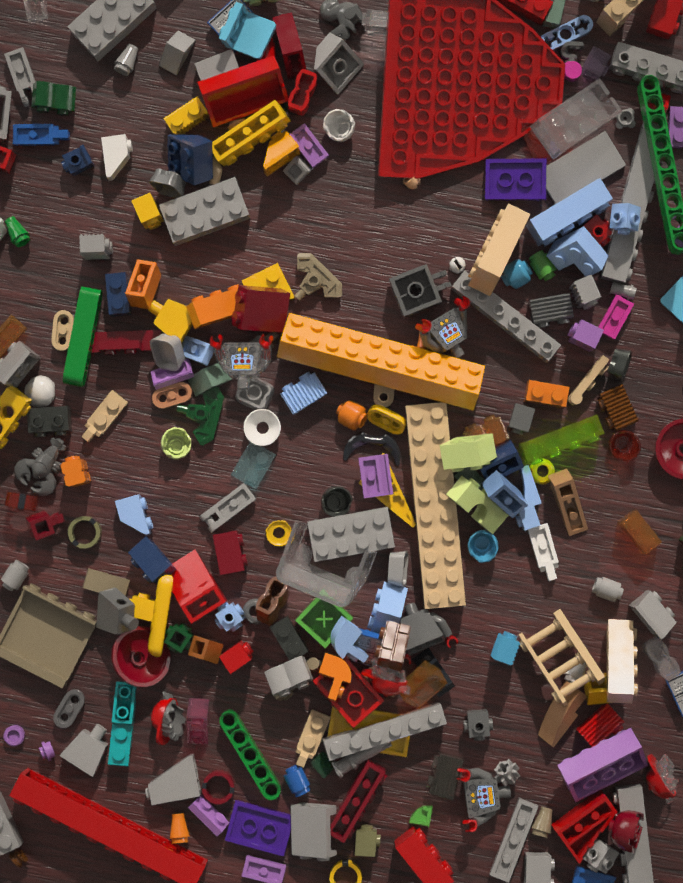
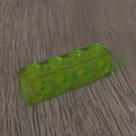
M594 415L518 445L525 463L531 462L532 465L542 462V457L550 455L551 458L561 455V450L569 448L571 451L581 447L580 443L586 440L588 443L600 440L599 435L604 434L598 416Z

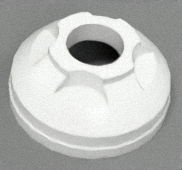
M255 410L247 416L244 422L245 435L255 445H270L280 434V421L270 410ZM260 422L268 424L269 430L267 433L260 434L257 431V425Z

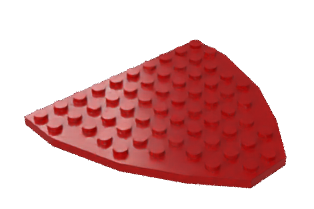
M389 0L378 176L426 177L479 162L526 135L562 105L565 63L532 27L497 0Z

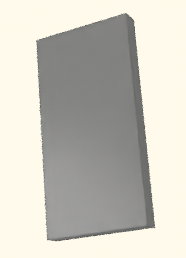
M606 131L547 165L546 191L554 204L559 203L599 178L603 180L626 166Z

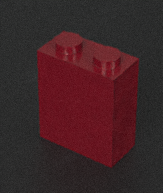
M238 285V291L235 294V309L232 313V325L241 330L283 332L291 293L281 288Z

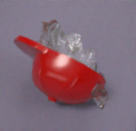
M373 659L371 660L372 669H363L361 672L362 675L372 679L373 688L385 697L395 696L400 693L410 694L411 688L407 685L408 681L405 678V670L399 673L397 670L377 666V660Z
M649 754L647 758L651 769L646 775L648 789L655 796L666 799L667 804L674 801L673 797L676 796L677 792L675 789L677 787L676 784L679 782L678 779H674V764L666 754L659 761L652 754Z

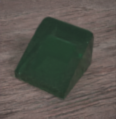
M324 751L311 761V764L322 778L327 777L334 769L332 761H329Z

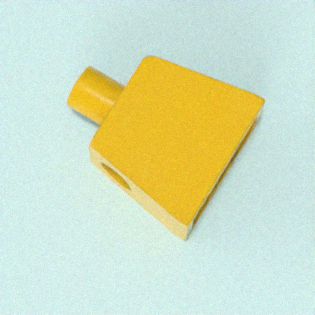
M168 299L163 306L154 300L150 309H148L149 312L157 316L154 324L169 336H177L181 343L183 342L193 325L185 305Z

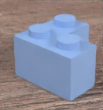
M584 226L554 241L547 254L549 260L558 270L574 263L585 277L601 271L609 256Z
M385 581L382 589L378 588L375 600L379 602L378 604L374 603L371 614L374 617L370 616L367 628L371 629V632L379 634L381 627H385L387 621L399 624L408 588Z

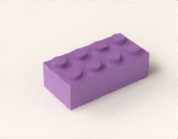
M631 728L619 731L615 736L604 739L598 745L590 749H584L578 755L566 758L558 764L563 780L575 802L648 766L642 746Z

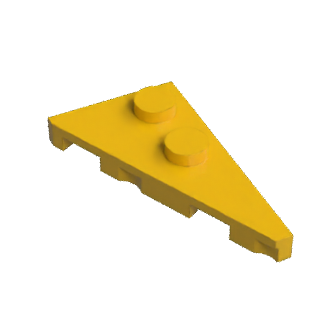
M390 467L393 494L377 496L376 498L413 528L416 525L415 520Z

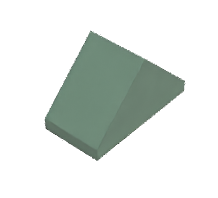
M223 361L200 370L194 374V377L187 380L197 397L214 387L231 381L232 378Z

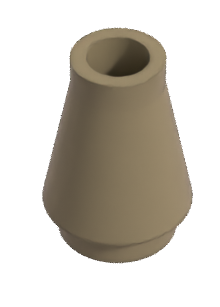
M541 806L540 812L531 827L533 829L532 834L548 838V835L551 834L552 809Z

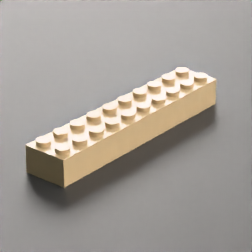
M440 402L405 406L424 608L464 606L466 602L456 503L446 495L454 485V477L451 469L444 470L440 445L450 440L447 404Z

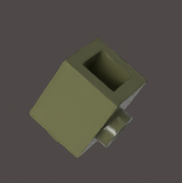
M363 824L361 827H356L355 856L375 857L376 847H380L381 835H377V829L373 828L372 825Z

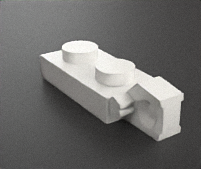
M548 523L528 529L538 568H540L541 572H546L548 581L557 579L554 568H558L559 561Z

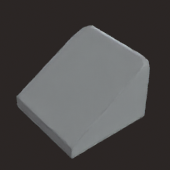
M297 155L283 172L298 185L313 168L301 155Z

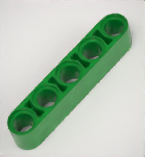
M83 286L80 289L63 373V384L84 387L86 383L102 302V290Z
M232 709L225 710L219 721L222 729L263 796L268 800L276 799L281 792L280 782L238 713ZM232 715L235 722L231 725L226 724L224 716ZM242 732L245 735V740L242 742L236 741L234 734ZM253 750L256 753V757L248 759L245 756V751ZM258 767H263L266 769L267 774L260 777L256 774L255 770ZM268 785H275L277 792L270 794L267 792L266 787Z

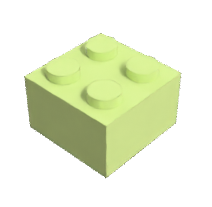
M493 433L455 437L440 445L444 470L451 469L452 472L462 471L466 467H470V470H478L483 468V465L490 464V461L497 457Z

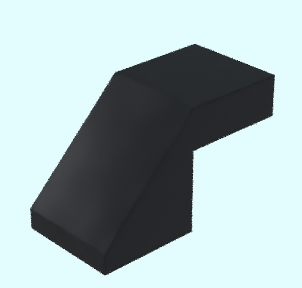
M429 648L412 659L438 698L455 687Z

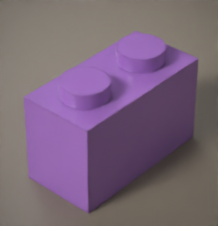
M580 320L578 323L572 324L567 336H570L568 342L591 352L596 348L604 330L584 320Z

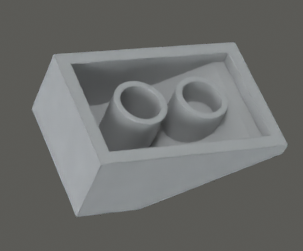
M21 341L12 343L7 350L9 352L4 359L0 358V381L4 385L14 386L15 388H17L41 358Z

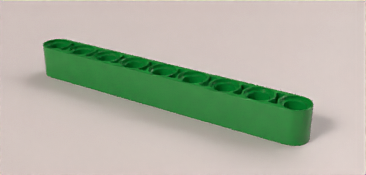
M646 75L639 83L637 93L668 249L672 254L680 255L683 253V248L675 245V240L683 242V201L659 81L653 75ZM644 84H650L652 86V90H647L644 87ZM647 103H653L656 109H650ZM651 123H658L660 129L653 128ZM655 142H661L664 148L659 149ZM659 162H666L668 168H662L659 165ZM663 181H669L672 188H666L663 185ZM667 201H673L676 208L669 207ZM671 220H676L679 223L680 227H673L671 225Z

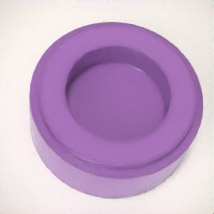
M12 725L4 732V740L10 746H17L25 739V731L21 726Z

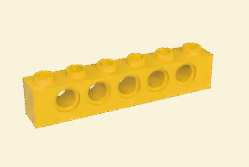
M14 386L7 387L0 397V424L2 426L0 449L7 444L9 433H13L20 424L18 420L21 416L24 417L31 409L29 405L32 399ZM8 406L14 411L12 417L7 414Z

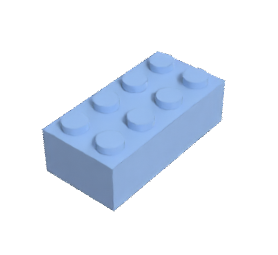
M601 178L530 219L526 227L538 246L542 244L547 246L555 241L558 234L561 233L564 236L572 231L575 224L578 223L580 226L589 221L593 213L599 215L607 210L610 206L609 202L613 198Z

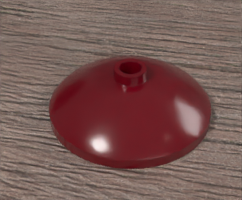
M683 419L667 424L660 431L655 443V454L659 465L666 473L678 479H683V453L680 451V447L683 445Z
M137 626L134 630L120 634L114 642L111 654L112 664L117 675L127 684L141 688L152 686L162 680L169 669L171 660L170 650L166 647L168 645L166 643H163L162 655L160 657H155L149 653L148 641L151 632L150 628L145 626ZM134 656L138 657V662H135Z

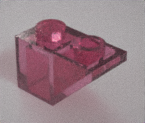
M189 698L187 710L188 743L208 744L209 699Z

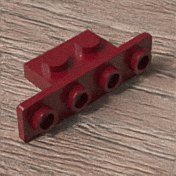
M161 330L96 332L92 353L104 352V355H116V352H124V354L130 355L137 354V351H151L150 341L162 334Z

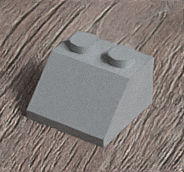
M646 590L629 606L654 637L662 640L677 623L673 619L675 614L669 607L664 608L660 603L662 598L655 591L652 593Z

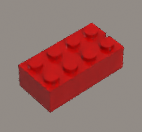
M275 56L198 82L213 127L256 113L274 100L282 104L288 102L289 99Z

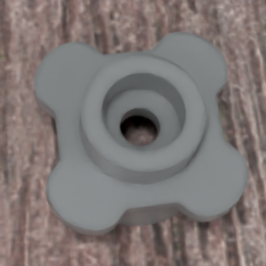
M632 108L617 109L615 111V116L617 117L615 125L618 129L623 127L633 128L635 126V112Z

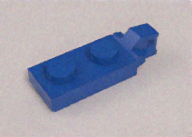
M13 124L14 146L58 145L59 140H70V132L68 130H59V126L53 124Z

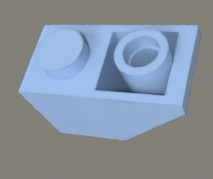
M138 494L115 501L120 521L145 535L151 534L153 523L151 517H147L145 512L148 509L145 497L141 498V495Z

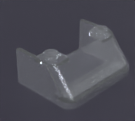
M295 522L276 570L277 579L285 585L335 606L346 607L350 605L365 584L377 552L365 551L359 567H352L348 570L346 577L342 578L310 564L312 550L309 546L301 543L308 524Z

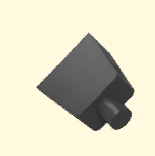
M115 587L100 591L96 627L116 635L136 629L139 621L134 617V603Z

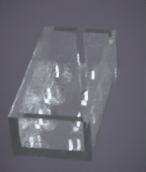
M600 78L539 118L530 126L553 160L614 120L623 112L613 97L608 99L603 105L600 103L610 94Z

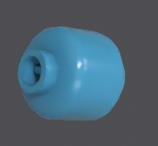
M515 259L505 266L504 275L501 278L506 286L511 285L512 288L518 289L531 280L530 275L533 273L525 260Z

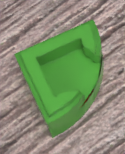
M426 805L415 810L410 817L409 823L429 827L433 806Z

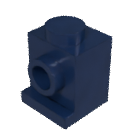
M84 144L62 155L64 161L61 164L65 172L70 171L72 176L95 166ZM79 158L78 163H72V159Z

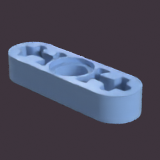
M582 15L543 34L541 38L544 41L545 39L551 41L555 37L553 34H556L557 40L550 45V48L555 51L561 48L564 43L575 41L589 34L593 27V21L589 16ZM580 21L588 23L586 30L580 28L576 31L578 35H575L574 29L579 27ZM563 29H567L571 33V37L567 40L562 39L560 36V31Z

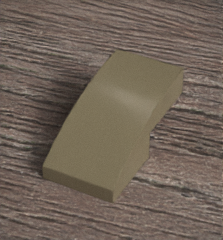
M88 568L82 588L99 593L100 591L115 587L126 596L130 580Z

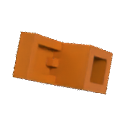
M325 653L319 675L334 680L328 700L336 702L337 697H342L345 688L341 684L350 685L351 671L343 659Z

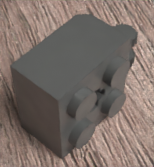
M427 264L389 278V284L403 319L441 304L442 301L438 292L450 288L452 285L451 282H445L436 287L434 280L445 277L447 275L446 270L431 275ZM412 287L420 289L418 296L410 293Z

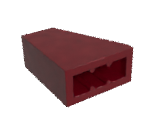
M291 12L272 17L273 22L276 24L275 31L288 79L296 78L302 69H306L302 46Z

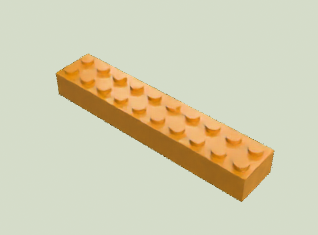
M292 313L288 315L277 357L473 411L479 396L485 369L484 365Z

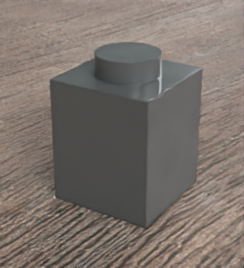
M515 403L507 427L512 429V433L523 435V432L528 433L535 409Z

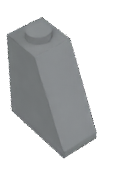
M194 753L183 758L148 784L146 797L147 800H151V805L199 797L201 795Z

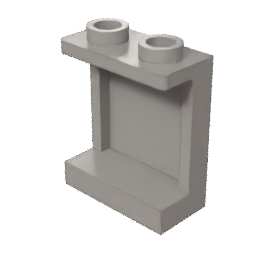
M305 802L291 805L292 855L300 856V859L315 857L318 861H329L330 857L337 855L336 850H331L330 816L337 814L336 805Z

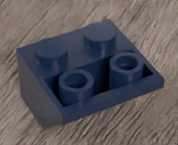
M167 135L168 171L178 173L184 181L193 185L213 179L211 140L200 135Z

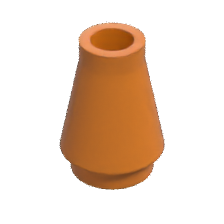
M184 813L172 814L170 832L172 844L188 842L190 835Z

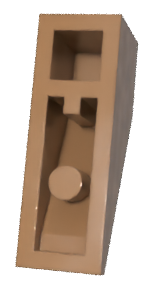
M567 468L548 475L568 535L572 536L588 530L574 479Z

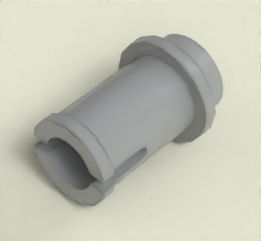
M613 281L610 294H617L627 298L629 301V299H634L637 288L633 287V285L628 286Z

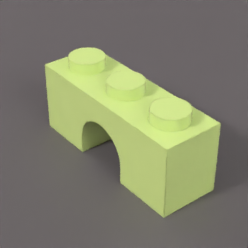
M461 476L446 495L467 512L477 505L471 517L493 534L508 515L488 497L485 489H478L480 484L474 479L470 478L467 480Z

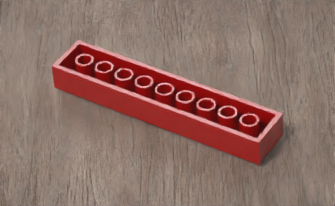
M29 768L19 775L9 795L15 803L22 806L26 804L32 807L31 810L39 815L45 814L50 817L49 819L56 824L63 823L68 826L70 831L86 835L89 841L93 843L100 842L105 845L104 847L114 853L118 851L124 854L123 858L131 862L135 860L141 863V867L144 869L159 872L160 877L170 881L172 879L178 883H197L207 864L208 859L176 843L172 844V841Z

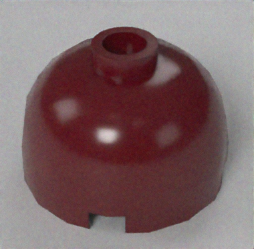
M626 810L620 812L615 820L611 819L608 832H612V841L619 849L635 853L634 849H637L643 827L639 825V821H644L643 813Z

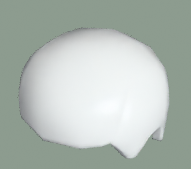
M335 109L325 116L323 129L332 140L344 142L350 139L355 132V121L348 112Z
M42 375L31 378L25 386V395L32 399L30 404L34 407L42 408L48 406L54 400L55 384L51 379Z

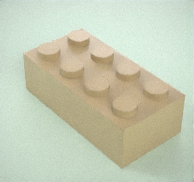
M509 203L505 210H500L468 275L471 278L468 286L488 296L492 294L530 216L529 213Z

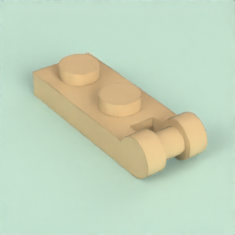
M604 355L600 356L568 397V402L571 405L581 403L584 391H590L596 384V381H594L598 374L602 376L608 369L607 363L609 359Z

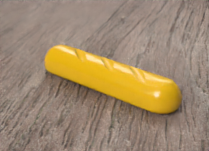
M171 575L162 576L157 583L150 628L151 633L148 641V651L155 657H160L163 650L173 586V576Z

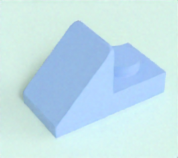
M189 336L185 337L182 344L186 358L205 366L208 365L212 358L214 347L209 343Z

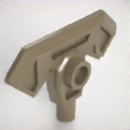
M299 253L297 255V271L308 272L299 286L301 289L294 295L299 301L306 294L309 296L322 287L325 298H340L342 296V283L311 253Z

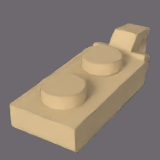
M111 390L87 420L85 427L88 429L82 435V438L90 442L95 435L100 437L101 434H104L127 406L128 402Z
M314 709L311 710L297 744L296 753L300 755L296 765L304 768L307 758L313 759L331 716Z

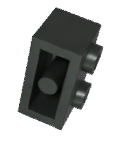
M69 406L31 408L27 413L28 433H34V437H45L46 433L54 432V436L67 435L66 431H72L71 409Z

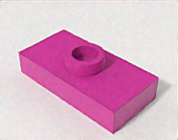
M616 294L598 328L604 330L602 334L615 340L634 304Z

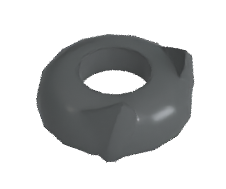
M256 598L247 601L243 606L244 619L249 624L255 625L262 623L257 620V617L254 618L249 613L250 608L256 606L258 601Z

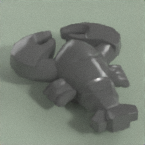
M53 437L50 440L52 446L44 452L40 447L34 450L32 456L36 459H22L15 466L14 474L16 479L25 486L29 483L25 480L24 475L28 481L31 480L30 468L34 478L45 477L46 480L34 483L35 486H40V489L33 486L30 488L33 493L39 496H48L57 488L52 470L57 474L60 473L62 463L56 460L59 451L66 450L67 447L64 445V441L59 438Z

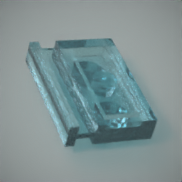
M249 442L231 476L257 490L276 454L262 446Z

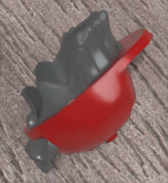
M162 692L163 699L154 706L151 714L152 725L157 729L156 742L159 745L167 744L170 739L173 741L178 740L179 736L184 734L182 724L186 722V718L182 715L185 710L178 706V702L173 698L172 694Z

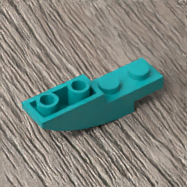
M116 682L108 765L129 767L137 687L131 686L126 682Z

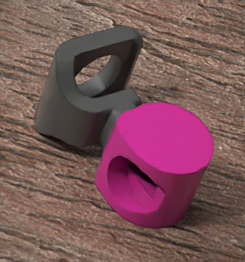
M566 42L560 50L562 59L567 60L564 75L566 81L574 82L582 73L581 65L575 61L577 55L568 53V49L583 50L585 47L583 42Z

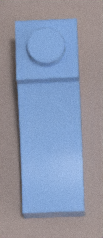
M526 465L519 470L523 484V497L528 506L515 516L518 527H522L523 530L540 526L534 506L541 504V500L529 465Z

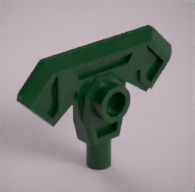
M214 387L202 394L206 405L189 404L184 406L179 404L177 412L186 414V417L201 424L193 433L202 446L212 441L215 436L224 401V396L218 387Z

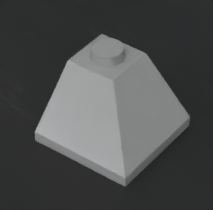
M329 33L317 46L314 69L333 91L339 94L364 64L342 38Z

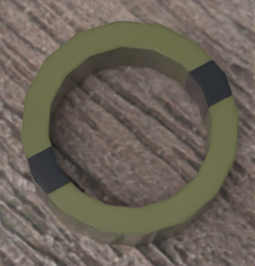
M81 516L74 519L68 528L69 540L79 548L95 546L102 536L99 522L90 516ZM83 520L91 522L96 529L94 540L88 544L78 542L74 536L76 524Z

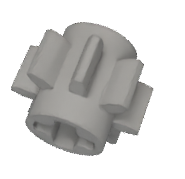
M510 759L500 761L494 769L497 773L495 779L499 783L502 782L504 786L515 784L518 777H520V774L517 772L519 770L518 765L512 763Z

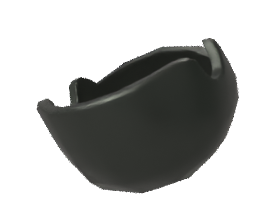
M333 486L328 488L322 495L321 507L326 514L332 517L341 516L350 510L353 498L347 489Z

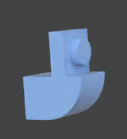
M343 616L340 617L332 629L331 644L342 659L347 655L355 662L359 659L364 663L369 656L363 649L354 644L362 631Z

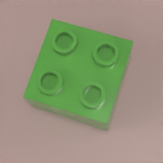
M323 589L295 621L326 648L331 643L332 629L340 617L343 616L351 621L353 616Z

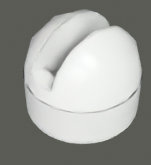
M454 257L449 263L450 270L456 274L463 272L466 266L464 259L461 257ZM455 260L458 261V263L462 267L461 269L457 267V265L454 262Z

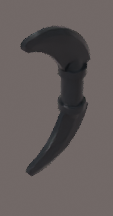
M360 432L347 442L344 449L343 458L346 461L349 455L362 445H379L391 453L397 466L400 464L401 454L399 446L387 434L374 437Z

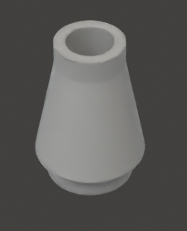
M127 45L114 62L115 71L124 76H128L129 73L133 72L138 52L136 46Z

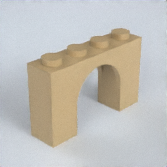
M612 0L602 10L597 20L598 25L611 36L626 22L629 15L644 0Z

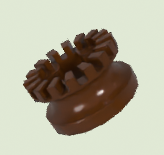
M16 848L14 852H10L8 855L11 861L21 868L23 866L22 863H26L28 858L25 853L22 854L23 851L20 848Z

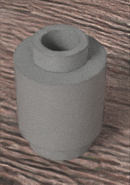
M15 560L14 563L9 565L2 576L1 581L4 582L2 586L10 591L18 590L28 575L29 567Z
M597 577L592 588V592L596 593V596L615 602L616 599L620 600L624 588H621V583L605 577Z

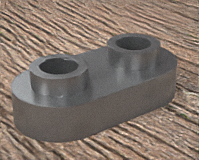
M73 689L66 693L53 716L54 723L58 727L67 728L74 722L85 703V695L82 691ZM73 696L78 697V703L72 701ZM66 713L68 720H63L61 715Z

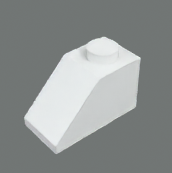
M125 134L101 137L106 177L109 181L114 180L130 159V152H133L132 141L128 140Z

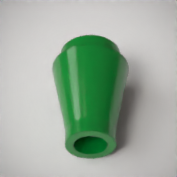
M15 216L5 220L4 223L7 226L13 245L19 248L30 242L29 232L17 221Z

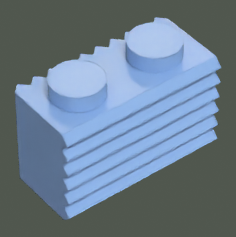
M307 372L299 377L300 382L295 385L291 382L282 388L283 392L280 395L293 415L327 395L315 372L312 374Z

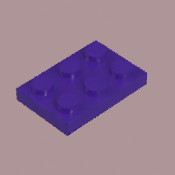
M547 158L486 159L485 200H546Z
M235 800L225 841L284 856L291 831V814Z

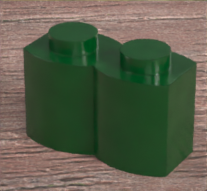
M44 81L33 83L32 108L37 109V112L49 113L50 110L57 112L56 114L59 116H69V114L75 111L76 87Z

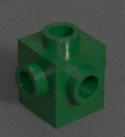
M177 623L174 627L170 625L165 632L167 638L164 643L168 644L166 647L174 653H182L184 649L188 651L193 640L191 638L194 635L191 632L192 628L184 623H181V625ZM181 633L184 639L182 641L177 640V634Z

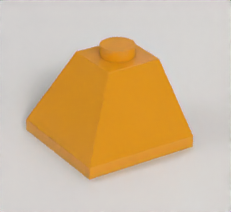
M281 131L277 132L271 137L272 140L269 142L263 165L267 177L290 162L294 157L300 155L299 145L287 131L283 133Z

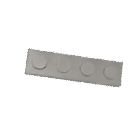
M518 798L489 872L491 876L509 883L538 809L537 804Z

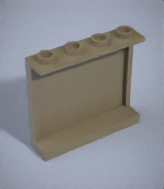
M34 584L24 585L22 587L23 591L0 634V657L60 688H64L96 628V616L87 611H84V613L77 611V606L69 602L64 604L58 601L59 597L52 593L46 595L40 592L41 588Z

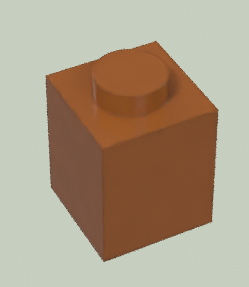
M194 635L188 655L218 664L223 644Z

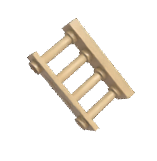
M561 609L553 613L555 620H553L551 625L528 639L525 638L523 633L519 634V637L521 639V648L524 652L528 651L554 690L551 694L557 704L561 702L565 707L568 704L564 697L590 681L594 682L596 680L600 685L606 679ZM557 630L564 631L566 636L563 641L541 655H536L531 646ZM574 646L578 652L575 654V657L548 673L542 663L567 647L571 648ZM585 663L589 669L586 671L587 674L559 690L553 680L578 664L582 665Z

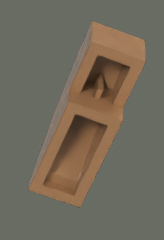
M566 680L560 690L571 683ZM577 689L564 697L568 704L565 707L561 702L557 704L554 699L544 717L538 735L554 747L578 716L575 712L587 696Z

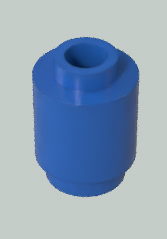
M294 765L285 770L284 779L292 794L294 793L296 797H299L310 791V783L302 767L297 768Z

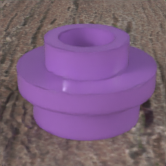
M50 741L46 743L41 742L42 747L39 748L42 758H47L48 761H51V758L55 757V753Z

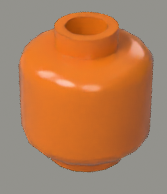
M351 400L344 404L341 403L336 411L338 422L351 430L362 428L368 417L365 407Z

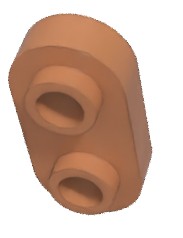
M184 382L172 384L157 389L153 393L152 401L156 407L161 409L172 407L189 401L192 397V389ZM181 389H185V396L179 395ZM161 395L167 397L165 402H160L159 398Z

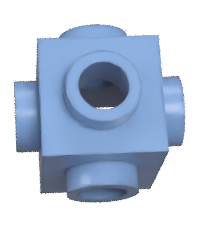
M630 203L612 204L610 228L617 230V233L622 235H629L632 231H638L641 207Z
M225 602L217 608L219 612L215 614L217 617L215 622L221 630L224 628L227 632L231 629L234 632L242 626L241 621L244 620L243 615L245 613L239 604L235 605L234 602L231 604ZM226 614L233 616L232 621L225 619Z

